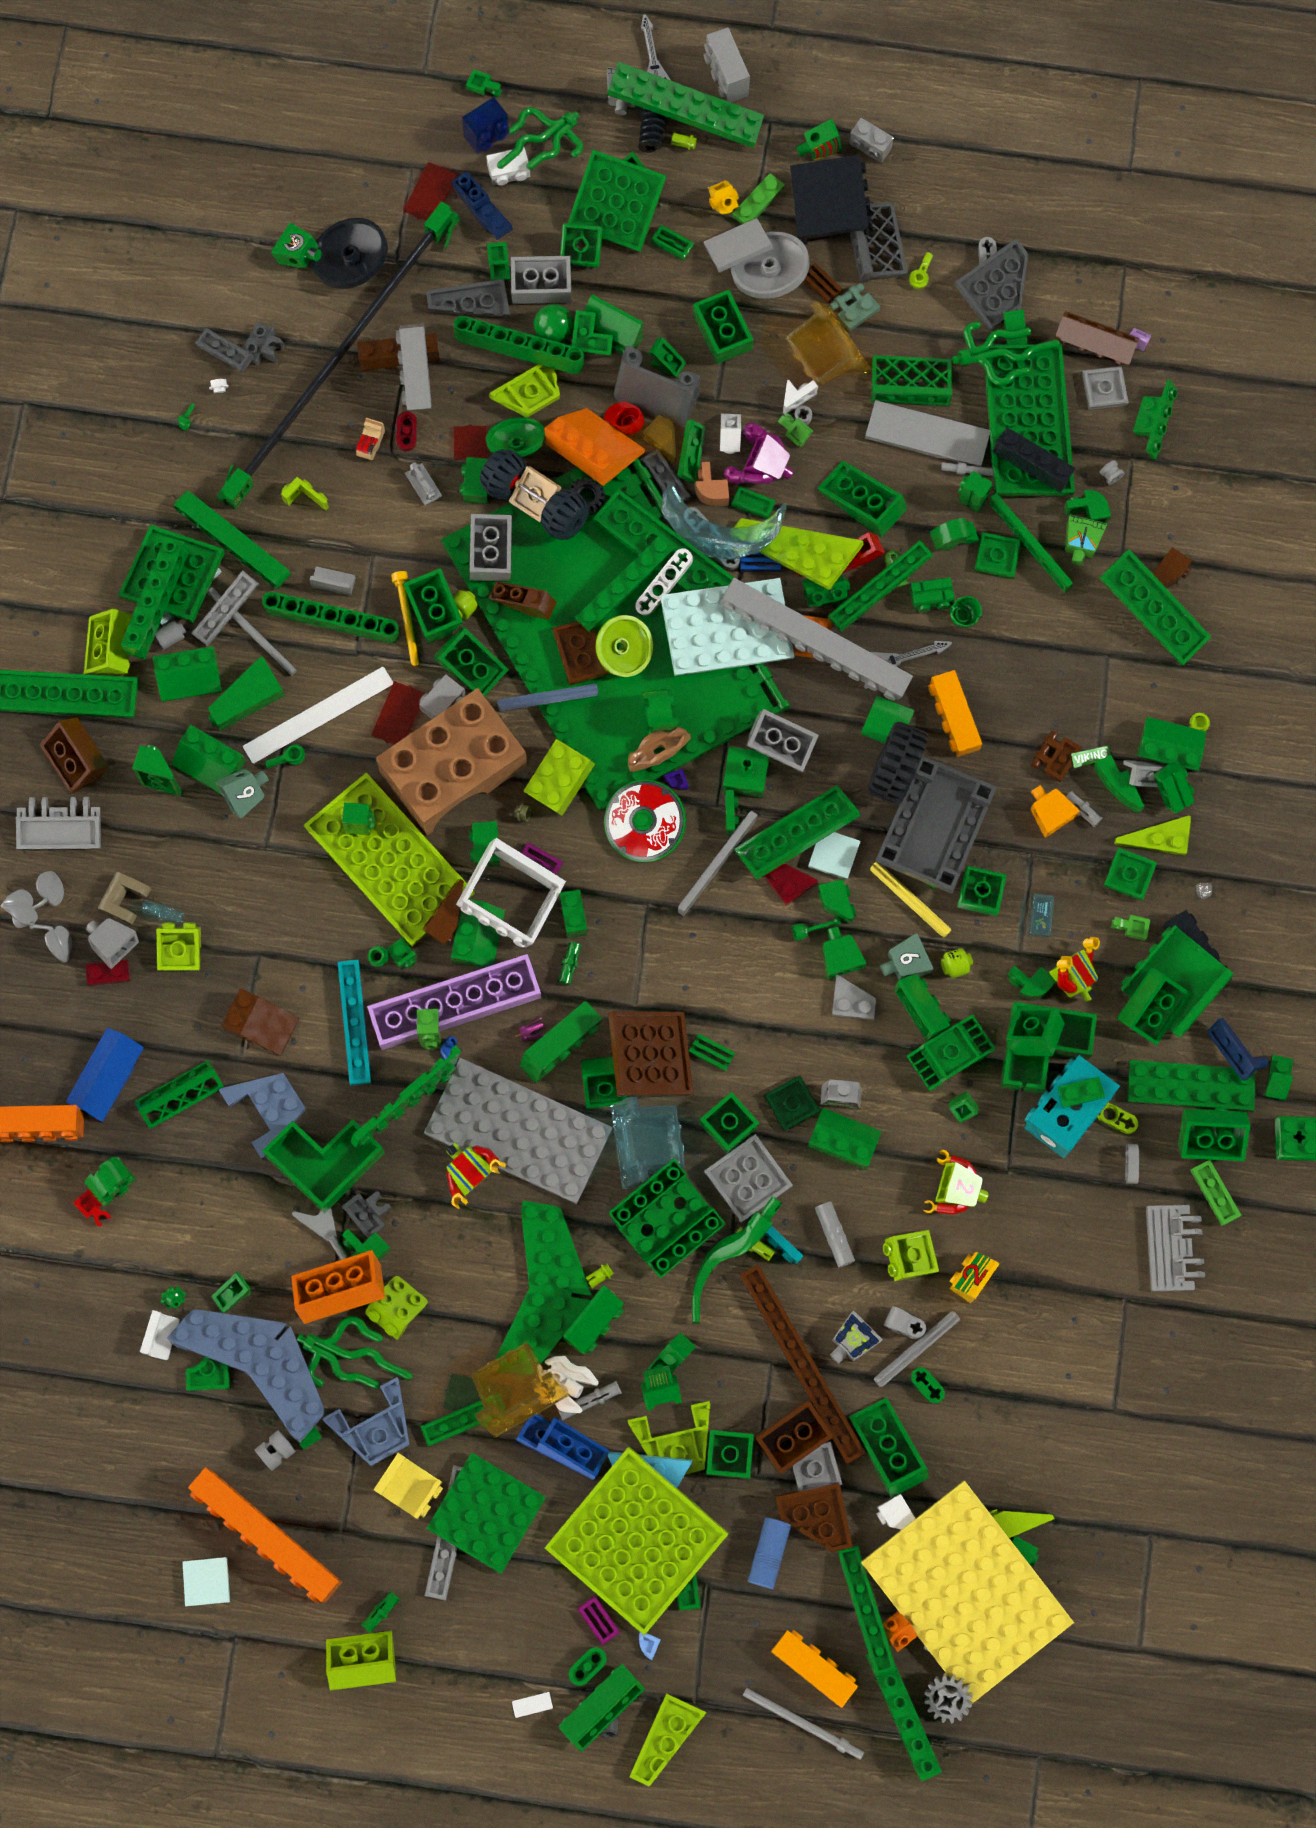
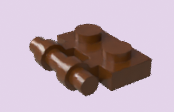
M1051 731L1049 736H1046L1042 741L1043 745L1039 752L1037 751L1034 754L1031 766L1038 769L1041 763L1047 765L1043 773L1061 783L1073 763L1071 754L1080 752L1082 747L1066 737L1063 738L1061 743L1055 741L1058 734ZM1050 748L1056 750L1052 758L1046 756Z

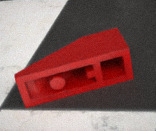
M868 532L857 539L862 540L864 545L843 573L865 565L885 554L877 535Z

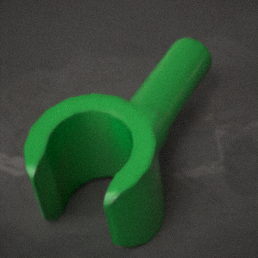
M194 403L190 404L184 415L182 414L178 417V426L183 430H187L191 425V421L188 418L196 406Z

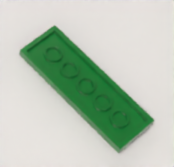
M1127 549L1099 577L1181 666L1212 637L1130 549Z
M836 785L734 848V851L754 878L758 880L860 817V812Z
M1129 1060L1127 1102L1215 1109L1222 1106L1232 1111L1253 1112L1255 1108L1256 1071L1248 1080L1242 1081L1231 1067Z

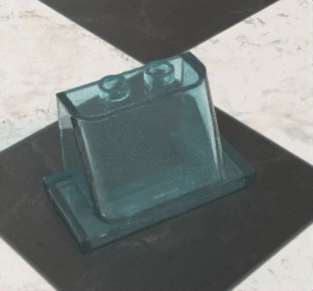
M636 1096L628 1097L611 1106L622 1189H630L644 1183L649 1179L648 1174L656 1173L673 1158L676 1159L682 1168H685L684 1146L681 1142V1125L678 1122L676 1105L639 1107Z

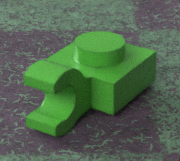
M786 413L785 416L782 415L778 420L788 430L785 435L798 447H802L813 432L799 418L794 421V418L789 413Z
M1129 915L1128 920L1115 917L1112 920L1111 928L1126 930V937L1145 941L1148 935L1150 919Z

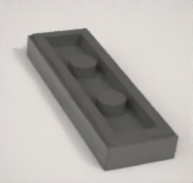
M208 328L203 331L195 342L197 347L242 373L254 359L253 354Z
M658 449L641 458L642 464L647 468L653 480L673 508L690 499V494Z

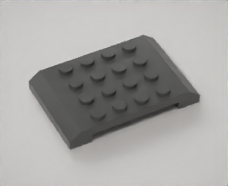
M922 756L909 790L899 805L875 862L952 894L997 787Z

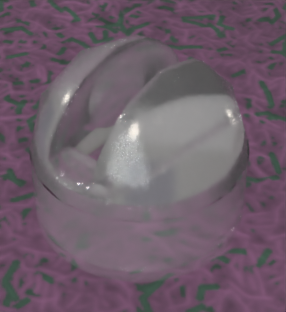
M1196 884L1197 896L1202 899L1210 897L1212 894V884Z

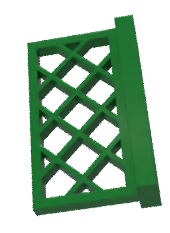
M873 355L871 402L875 403V400L895 404L950 406L952 398V359ZM876 362H884L888 367L882 371L876 366ZM899 363H904L906 366H908V368H906L904 371H901L896 367V365ZM924 364L927 369L921 373L916 366ZM947 365V370L941 374L935 367ZM891 369L898 374L894 379L886 375ZM911 370L918 375L913 380L906 376ZM930 371L937 376L932 382L925 376ZM882 377L888 383L886 385H876V381ZM902 378L908 384L906 386H898L895 382ZM922 379L928 385L918 387L915 383ZM942 380L947 385V388H938L935 384Z

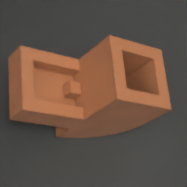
M702 462L701 470H698V481L695 482L697 497L701 502L709 506H728V480H711L710 462Z

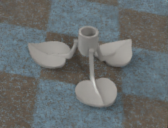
M53 871L43 872L36 881L37 891L44 898L41 902L32 906L33 898L31 894L26 890L20 889L11 893L3 901L1 907L10 913L13 924L17 928L29 926L30 929L49 930L45 934V942L48 949L58 960L66 963L72 950V938L67 929L63 926H56L53 929L52 926L35 924L38 919L37 912L35 911L37 908L44 905L47 901L52 906H57L61 903L64 896L63 884L58 875Z

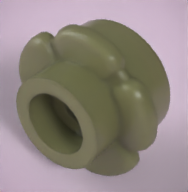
M525 802L516 806L514 815L519 822L529 821L532 811L531 806L526 805Z

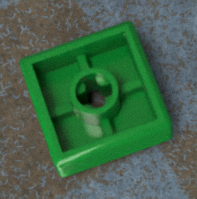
M564 223L560 256H570V265L598 268L601 254L602 227ZM580 241L587 245L582 251L576 247V244H580Z
M966 866L957 907L997 916L1000 911L1007 875ZM980 887H983L984 891L987 893L981 895L977 890H979Z
M1278 1116L1275 1119L1277 1160L1316 1161V1117ZM1299 1134V1137H1302L1299 1143L1297 1139H1294V1136Z

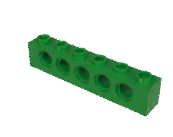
M166 536L163 540L121 642V647L127 655L146 659L189 554V550L183 541Z
M867 1653V1654H865V1656H866V1658H867V1660H868V1663H869V1665H870V1667H871V1670H872V1672H873V1674H874V1671H873V1668H872V1665H871V1661H870L869 1655H868V1653ZM898 1669L896 1673L875 1678L919 1780L924 1781L942 1773Z

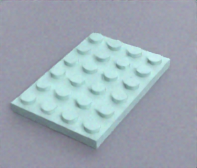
M780 578L745 583L785 605ZM728 586L665 594L660 597L674 676L793 659L795 657L793 645L790 641L784 642L777 638V634L771 631L766 632L760 629L759 624L753 621H745L739 613L735 611L729 612L724 609L720 601Z

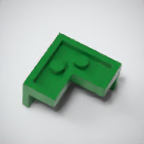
M576 310L572 346L580 348L583 352L611 356L614 335L594 333L596 312Z

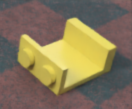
M397 1453L374 1488V1491L419 1520L421 1516L425 1518L431 1509L429 1503L432 1498L437 1499L443 1488L441 1485L443 1482Z

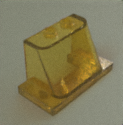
M818 300L811 304L816 313L785 337L794 350L792 352L794 358L798 362H802L804 365L803 371L809 378L812 377L818 386L826 384L852 368L864 374L872 370L830 307Z
M527 1342L514 1350H509L505 1355L488 1362L486 1366L471 1373L484 1406L482 1411L475 1414L476 1418L494 1437L503 1434L570 1396L568 1389L551 1371L545 1374L532 1347Z

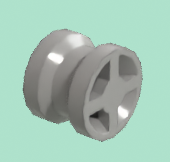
M1115 460L1106 464L1099 471L1101 476H1105L1108 485L1116 483L1125 474L1122 469L1117 467L1118 463Z

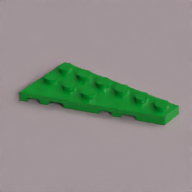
M455 1045L450 1049L451 1052L448 1058L445 1060L440 1058L430 1069V1073L424 1072L403 1090L394 1105L388 1103L380 1112L379 1118L376 1116L372 1117L356 1131L350 1141L353 1146L357 1148L360 1144L364 1146L369 1143L373 1138V1134L377 1131L379 1133L383 1132L389 1126L388 1123L391 1120L397 1121L405 1114L404 1110L408 1107L414 1108L425 1094L427 1096L431 1095L437 1089L436 1086L439 1083H446L452 1077L451 1073L456 1069L455 1064L461 1050Z

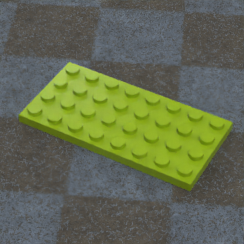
M367 772L304 824V828L411 947L427 935L422 931V928L456 880H463ZM344 802L369 804L371 811H374L375 829H371L370 835L345 833L342 824ZM464 881V884H463V890H462V892L464 891V889H465V887H466V885H467V883H466L465 881ZM472 891L469 898L475 894L474 891Z

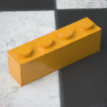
M953 670L932 677L930 685H928L931 696H935L937 702L935 703V708L938 715H942V727L944 732L949 734L951 751L955 752L957 757L979 751L982 742L956 671Z
M786 1630L771 1652L842 1708L858 1687L854 1684L856 1679L847 1672L844 1675L837 1670L839 1665L830 1658L824 1660L819 1656L821 1651L814 1645L810 1644L807 1646L802 1642L803 1637L795 1630H792V1632Z

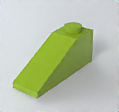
M997 1509L989 1512L1009 1538L1055 1519L1050 1514L1011 1511L999 1513Z

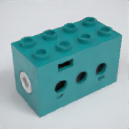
M1080 1055L1075 1060L1073 1058L1069 1060L1062 1071L1064 1075L1061 1076L1059 1074L1049 1088L1051 1091L1048 1092L1046 1090L1037 1103L1039 1107H1033L1024 1120L1026 1122L1024 1129L1063 1159L1068 1156L1095 1121L1097 1115L1101 1113L1120 1087V1085ZM1100 1077L1105 1098L1063 1109L1057 1090L1059 1086ZM1051 1100L1053 1101L1052 1103H1056L1054 1107L1051 1106Z

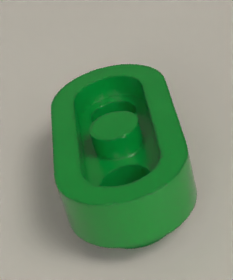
M598 1647L589 1649L570 1668V1681L577 1686L585 1685L606 1664L607 1657L605 1652ZM592 1655H599L600 1661L593 1663L591 1660ZM577 1670L584 1672L583 1678L578 1679L575 1676Z

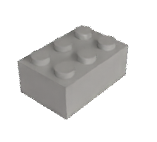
M729 28L707 34L706 43L704 44L706 51L704 59L706 64L711 66L713 80L718 82V91L721 98L724 97L725 101L733 102L748 97L750 75Z
M471 514L470 580L510 581L512 515Z

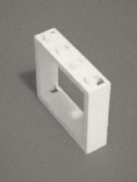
M495 838L486 848L456 905L461 907L462 912L479 918L478 921L483 925H490L495 928L496 932L501 936H508L513 939L517 946L527 948L534 943L566 881L498 838ZM492 854L500 857L550 889L526 935L468 900Z

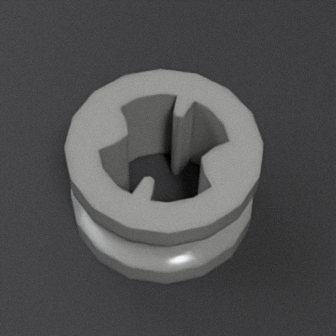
M807 406L797 407L794 413V421L799 418L808 425L812 419L811 409ZM801 412H804V415L807 414L806 419L799 418Z

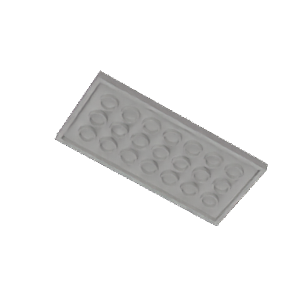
M460 1058L424 1131V1135L448 1146L455 1142L462 1151L470 1145L491 1149L499 1161L506 1164L505 1168L499 1165L498 1169L577 1205L613 1127Z

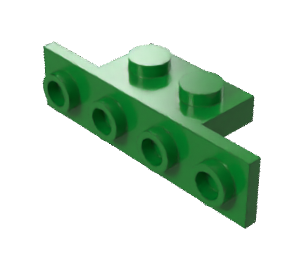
M1171 380L1166 381L1162 397L1143 396L1133 429L1135 435L1150 436L1146 451L1152 460H1156L1158 453L1161 451L1163 435L1166 434L1167 422L1172 415V405L1177 398V388Z

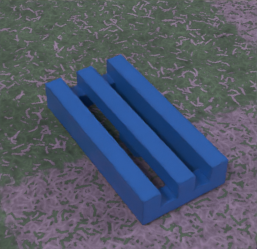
M741 550L740 572H781L780 563L770 558H745L767 556L756 550ZM745 563H777V566L745 565Z

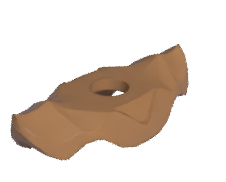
M675 727L668 732L658 731L649 734L642 740L639 748L630 753L628 758L630 772L659 765L668 758L673 757L691 739V735L681 727ZM658 747L665 748V750L659 754L654 753V750Z

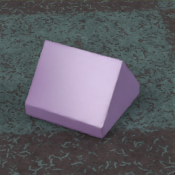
M1133 328L1130 335L1139 338L1136 348L1144 351L1151 335Z

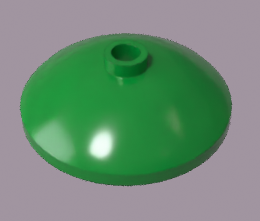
M515 417L497 423L488 431L486 444L492 453L505 449L514 451L521 457H526L536 452L543 445L546 439L545 429L540 422L531 418Z

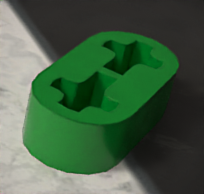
M919 1367L911 1373L912 1384L929 1403L938 1404L944 1399L945 1390L926 1368ZM917 1372L919 1374L925 1373L924 1380L928 1383L927 1385L922 1381L917 1382L915 1380ZM928 1386L934 1391L937 1389L940 1391L938 1394L939 1399L930 1398L931 1391L927 1388Z

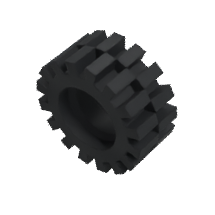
M583 477V480L578 478L576 483L573 482L569 490L579 494L584 490L593 492L595 496L593 501L587 503L588 513L591 516L594 515L595 511L598 513L600 508L604 506L605 491L603 486L599 485V482L596 480L593 481L592 477L589 480H586V477Z

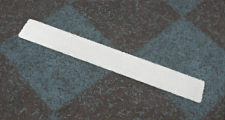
M381 667L243 745V748L251 762L256 763L393 685V681L385 668Z

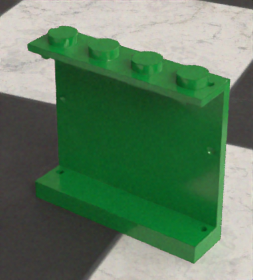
M1174 925L1173 928L1169 926L1161 935L1163 939L1159 944L1154 943L1148 951L1150 955L1146 960L1142 958L1134 967L1136 969L1135 973L1132 976L1127 975L1121 982V985H1123L1121 990L1131 997L1151 967H1153L1192 993L1169 1027V1030L1181 1039L1235 974Z

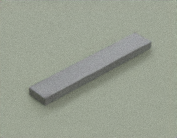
M753 811L748 813L679 904L678 913L682 916H685L732 854L734 848L738 846L757 821L756 813Z
M453 1465L448 1491L463 1467ZM439 1536L437 1537L424 1596L446 1600L458 1548Z

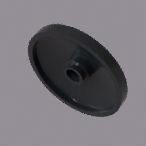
M365 218L344 219L333 224L320 235L316 242L318 249L321 250V258L318 261L311 259L316 275L327 286L336 289L357 287L373 278L383 266L388 253L387 239L381 228L371 220Z

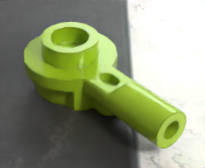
M926 252L919 270H914L910 274L909 282L913 288L922 289L928 284L929 277L926 271L933 254Z
M1196 713L1190 718L1189 725L1191 728L1206 731L1210 726V720L1204 713Z

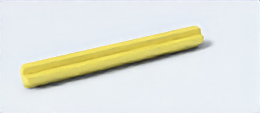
M875 862L871 866L870 870L939 935L944 938L950 933L951 928L882 864Z

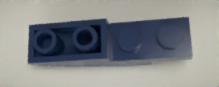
M468 171L451 181L465 205L487 233L490 232L498 240L513 230L511 223L490 201L489 195Z

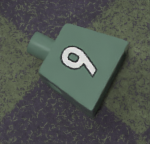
M242 769L217 780L215 783L232 813L241 819L264 798V793L260 786L268 782L269 779L263 771L253 776L247 769Z
M917 933L890 949L887 954L890 961L880 965L884 976L895 972L898 980L916 973L919 977L928 975L933 971V966Z

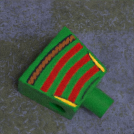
M833 119L804 133L806 142L795 146L799 157L810 153L813 161L842 152L840 136Z

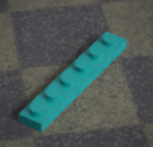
M359 960L338 962L349 1082L350 1086L371 1084Z

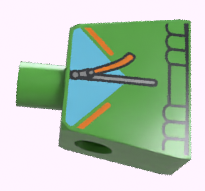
M1069 515L1066 523L1065 552L1073 554L1071 562L1074 565H1083L1085 557L1093 558L1106 529V523Z

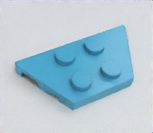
M608 1453L612 1466L623 1453ZM640 1455L675 1487L679 1486L692 1464V1460Z

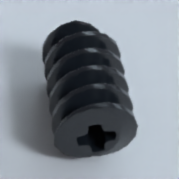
M647 109L642 110L638 145L640 151L652 153L663 148L662 141L664 137L662 134H664L663 127H665L664 120L666 116Z

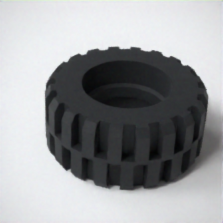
M900 721L893 724L869 782L868 792L870 795L893 804H901L909 790L926 747L928 735L925 731Z

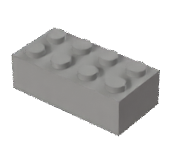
M424 323L400 325L399 330H396L397 344H401V350L398 351L399 365H403V371H400L401 385H405V391H402V403L407 405V410L431 408L432 401Z

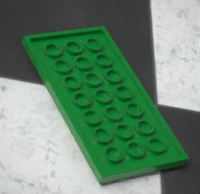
M1062 344L1056 348L1034 353L1022 362H1015L1003 356L988 359L993 366L996 376L999 378H1004L1010 371L1018 368L1029 367L1030 369L1029 374L1016 377L1010 384L1005 386L993 384L985 371L995 493L999 496H1073L1075 494L1073 473L1060 493L992 452L1005 428L1008 427L1073 466ZM992 345L988 351L1004 348L1013 353L1021 354L1032 345Z

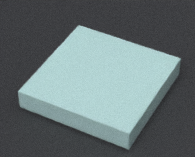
M835 832L816 843L808 868L847 880L860 841Z
M227 1557L183 1562L185 1606L230 1602Z

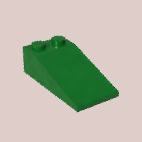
M843 460L817 488L825 497L865 528L880 537H883L907 510L903 495Z
M887 1397L849 1416L890 1498L929 1479L926 1465Z

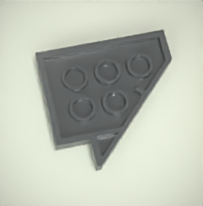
M1017 238L954 283L988 331L1004 321L1003 312L1021 309L1028 253Z

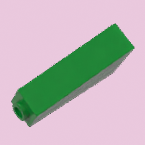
M263 656L258 658L208 708L210 715L207 717L213 727L217 726L222 731L285 696Z

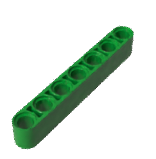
M459 316L454 320V337L460 343L571 374H579L583 371L584 353L580 348L466 316Z
M186 490L173 504V507L182 516L275 589H279L291 575L284 565L190 491Z
M267 592L262 597L265 612L272 616L386 643H394L400 636L398 624L392 619L277 592ZM270 601L277 602L274 606L267 605ZM291 605L297 606L293 611L287 610ZM309 610L316 611L312 616L307 615ZM328 615H336L333 620L326 619ZM349 619H354L355 623L352 625H347L346 621ZM368 624L375 625L371 630L365 628ZM389 628L395 630L392 634H386L385 631Z

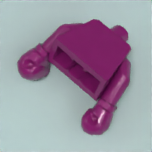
M750 422L743 427L744 437L754 446L743 469L744 471L734 466H729L725 469L724 476L728 483L733 485L745 484L746 482L768 484L779 480L781 476L788 480L793 474V469L786 465L790 455L785 450L781 439L766 432L765 429H762L756 423Z

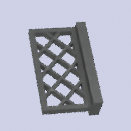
M870 204L871 209H867V211L873 215L872 220L876 217L884 224L880 229L872 224L873 227H869L876 232L873 238L868 236L865 230L850 232L859 281L867 282L873 278L907 276L908 272L894 204ZM889 209L890 217L886 219L879 214V211ZM886 225L893 229L894 234L891 237L882 231ZM878 235L887 240L884 246L875 241ZM889 243L897 247L895 255L886 249ZM871 244L880 250L876 256L869 251L868 247ZM882 252L891 258L888 264L878 258ZM893 260L901 266V270L895 271L890 267ZM876 262L884 269L881 272H873L872 265Z

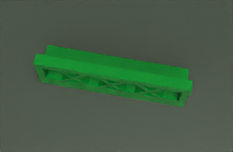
M208 1059L134 1102L147 1126L151 1129L219 1091L224 1086ZM214 1077L217 1082L216 1085L210 1088L203 1087L206 1080ZM188 1090H197L196 1096L193 1098L185 1097ZM172 1099L179 1101L177 1107L173 1109L166 1108L167 1103ZM153 1110L160 1111L159 1116L152 1121L146 1115Z

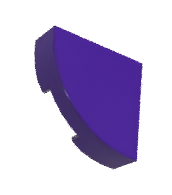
M683 769L663 775V779L671 788L689 790Z

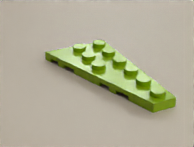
M741 518L730 532V536L733 539L828 590L831 589L864 545L862 540Z

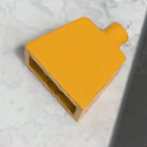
M1039 785L1031 791V794L1037 801L1032 804L1030 809L1045 838L1076 818L1080 812L1058 789H1054L1047 794L1042 786Z

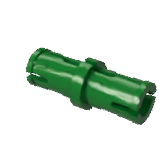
M569 942L565 959H562L561 962L563 966L558 979L559 983L571 985L574 970L578 967L577 960L582 947L581 944Z
M389 1591L385 1598L373 1607L374 1610L361 1625L371 1634L383 1619H387V1614L400 1599L392 1591Z

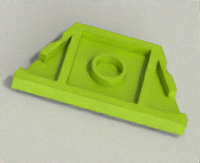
M538 364L490 392L489 397L528 418L560 398L555 369Z

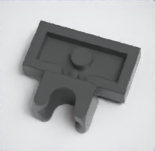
M256 322L243 347L244 350L253 354L254 359L251 361L252 363L259 365L263 357L273 362L278 361L274 350H283L285 345L280 338L274 336L276 331L273 327Z
M378 1191L367 1198L366 1201L358 1193L342 1206L367 1238H370L375 1232L379 1233L386 1227L380 1218L391 1210L389 1204H385L382 1207L376 1205V1202L381 1198Z

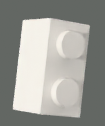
M524 147L519 156L503 169H499L497 163L512 150L486 156L492 185H505L511 181H523L531 177L530 170L526 167L528 158Z

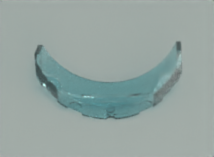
M669 484L663 492L662 513L675 532L704 555L720 557L721 559H740L743 556L760 552L776 538L781 530L787 504L783 503L775 514L759 524L743 528L724 527L708 522L695 514L682 501L674 485Z

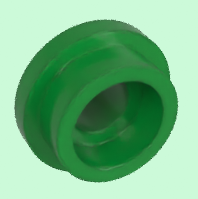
M375 946L370 949L368 960L371 965L381 967L388 961L389 955L384 947ZM378 953L382 955L380 960L376 959Z

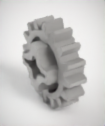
M944 1673L942 1679L936 1676L934 1679L935 1683L930 1681L928 1684L930 1689L925 1691V1695L928 1697L924 1702L925 1704H930L927 1711L935 1712L934 1719L939 1716L942 1717V1723L948 1718L952 1724L955 1717L961 1721L963 1718L962 1713L968 1715V1708H971L973 1704L969 1700L972 1698L973 1693L967 1692L970 1685H963V1678L958 1681L955 1680V1674L948 1678L947 1674ZM936 1690H938L939 1694L937 1700L934 1699V1693ZM945 1695H946L948 1698L952 1697V1698H953L952 1701H951L950 1699H946V1700H945V1699H944V1698H945ZM963 1696V1704L960 1707L958 1700Z

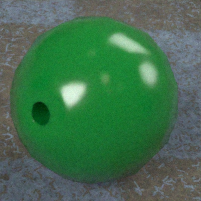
M548 304L542 307L536 313L533 322L535 333L538 337L559 343L566 342L572 336L574 330L571 312L559 304Z

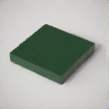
M801 1075L763 1095L783 1132L821 1113Z

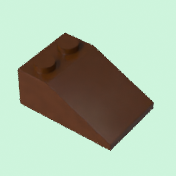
M240 988L221 1026L224 1031L281 1056L299 1018Z

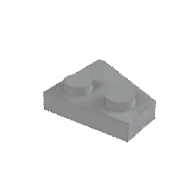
M836 975L832 1016L874 1020L876 998L841 976Z

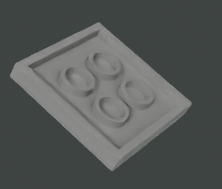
M756 1134L704 1170L708 1179L740 1223L750 1218L756 1211L764 1208L771 1196L778 1198L793 1187Z

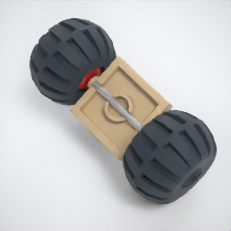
M505 449L498 450L488 458L482 468L480 483L483 489L494 498H510L509 502L538 522H541L544 530L551 537L567 540L575 536L583 527L588 516V505L585 499L575 491L560 490L561 487L532 467H528L524 459L517 455L516 452Z

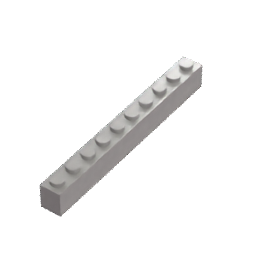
M733 578L720 601V604L727 611L739 613L745 621H753L759 624L760 629L777 634V638L784 642L790 641L795 644L798 650L810 652L816 660L830 663L833 669L848 673V676L855 681L861 680L866 683L869 689L883 692L884 696L890 700L898 701L902 698L913 677L911 674L736 578Z

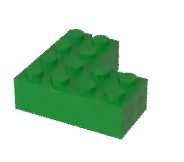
M1013 1002L1010 1007L1007 1035L1018 1007L1046 1006ZM1057 1008L1065 1024L1053 1055L1077 1058L1080 1055L1085 1060H1089L1093 1053L1097 1014ZM1006 1040L1000 1088L1019 1091L1023 1087V1092L1042 1094L1046 1087L1049 1056L1014 1055Z
M353 1119L323 1149L294 1121H291L262 1150L264 1156L324 1214L385 1154L383 1147L374 1138L364 1146L362 1144L357 1148L353 1146L350 1142L351 1138L361 1128Z

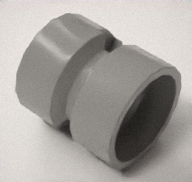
M279 1430L269 1437L268 1443L263 1442L254 1449L271 1471L282 1464L281 1459H288L296 1452Z

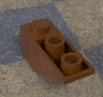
M496 581L489 596L491 601L529 616L546 620L550 619L557 603L547 591Z

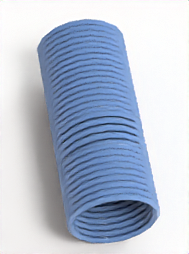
M766 1517L747 1581L774 1589L791 1525Z

